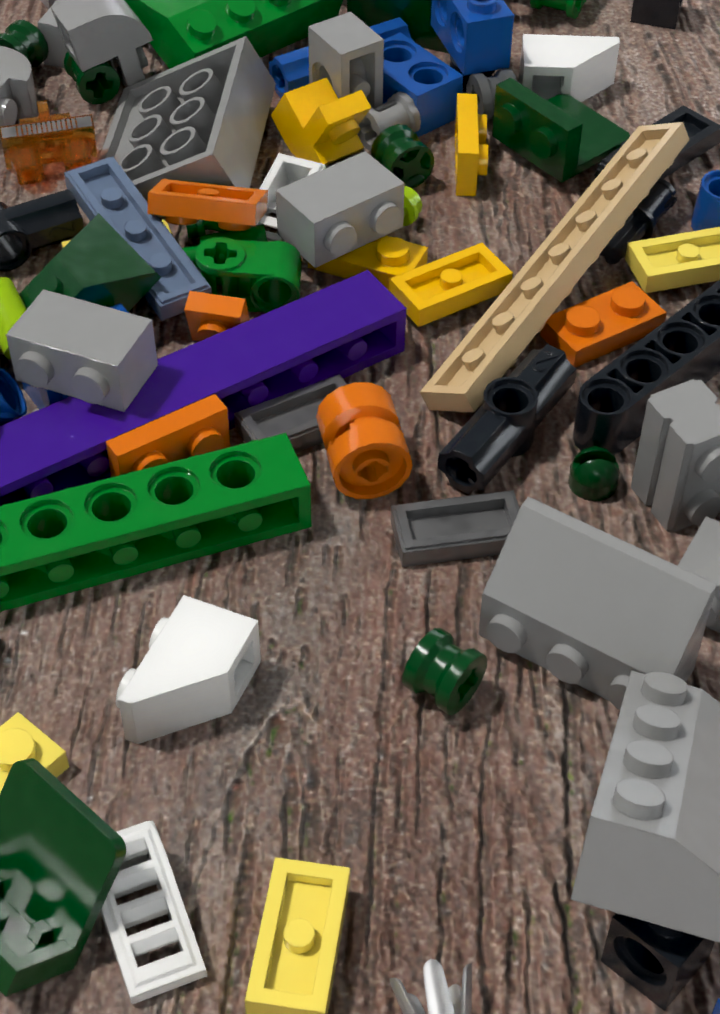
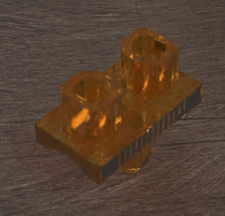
M47 100L37 101V117L19 119L20 124L0 127V137L7 169L13 170L20 185L40 183L41 180L45 179L43 164L63 162L64 170L67 172L93 163V157H97L92 114L70 117L69 112L49 115Z

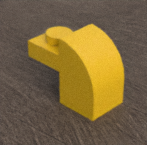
M326 77L284 93L272 112L271 117L293 155L297 158L328 165L364 149L357 134L360 131L359 124L367 115L371 106L362 90L338 99Z

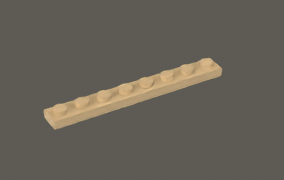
M683 122L637 127L422 388L420 394L429 410L462 413L475 412L483 404V393L486 386L493 380L502 378L507 370L514 366L522 351L534 336L544 328L545 322L564 298L570 295L575 284L590 265L599 258L601 251L616 232L625 225L628 217L639 203L649 195L650 189L665 170L673 164L674 159L690 139Z

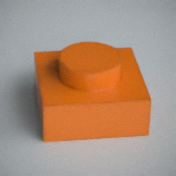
M189 291L184 312L192 341H202L250 320L246 299Z

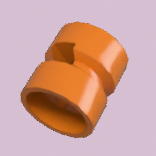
M354 382L335 389L323 399L318 406L316 418L327 451L326 454L336 488L345 496L355 499H375L388 495L401 487L409 478L413 464L391 395L382 386L370 382Z

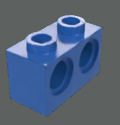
M432 0L431 26L464 76L510 67L514 14L504 0Z
M401 32L384 39L383 104L387 103L388 98L392 97L393 94L400 91L408 94L413 99L420 113V129L415 132L418 137L456 119L457 93H462L463 75Z

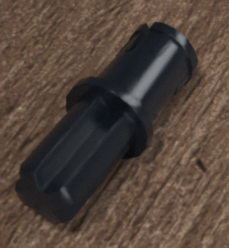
M661 178L658 179L650 189L649 195L639 203L625 221V225L616 232L601 251L600 255L604 256L607 263L617 264L624 258L628 242L648 239L654 234L658 220L677 201V197H674L676 190L669 182Z

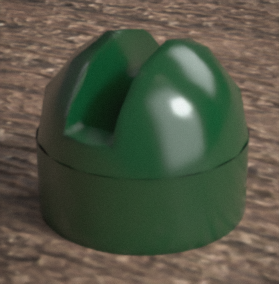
M597 446L580 451L570 466L568 484L571 491L578 497L588 501H602L610 498L617 490L620 474L615 456L607 449Z

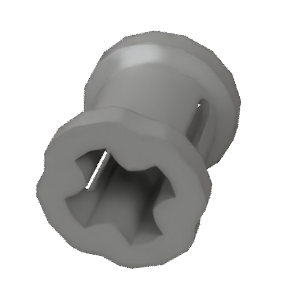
M400 91L388 98L387 103L369 110L359 124L360 131L357 135L363 146L371 151L376 137L390 126L402 124L407 125L414 132L419 131L421 124L420 113L413 99L408 94Z

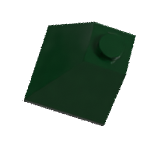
M98 213L33 278L19 295L26 308L31 305L44 289L106 307L121 303L129 312L159 281L161 276Z

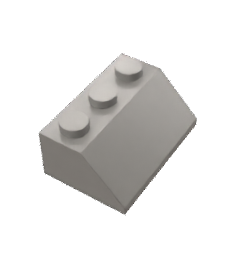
M527 497L519 509L483 591L478 635L490 640L494 646L504 652L515 653L549 670L559 680L570 684H577L610 701L620 710L631 670L643 674L665 672L673 674L685 682L688 680L695 668L717 584L531 497Z

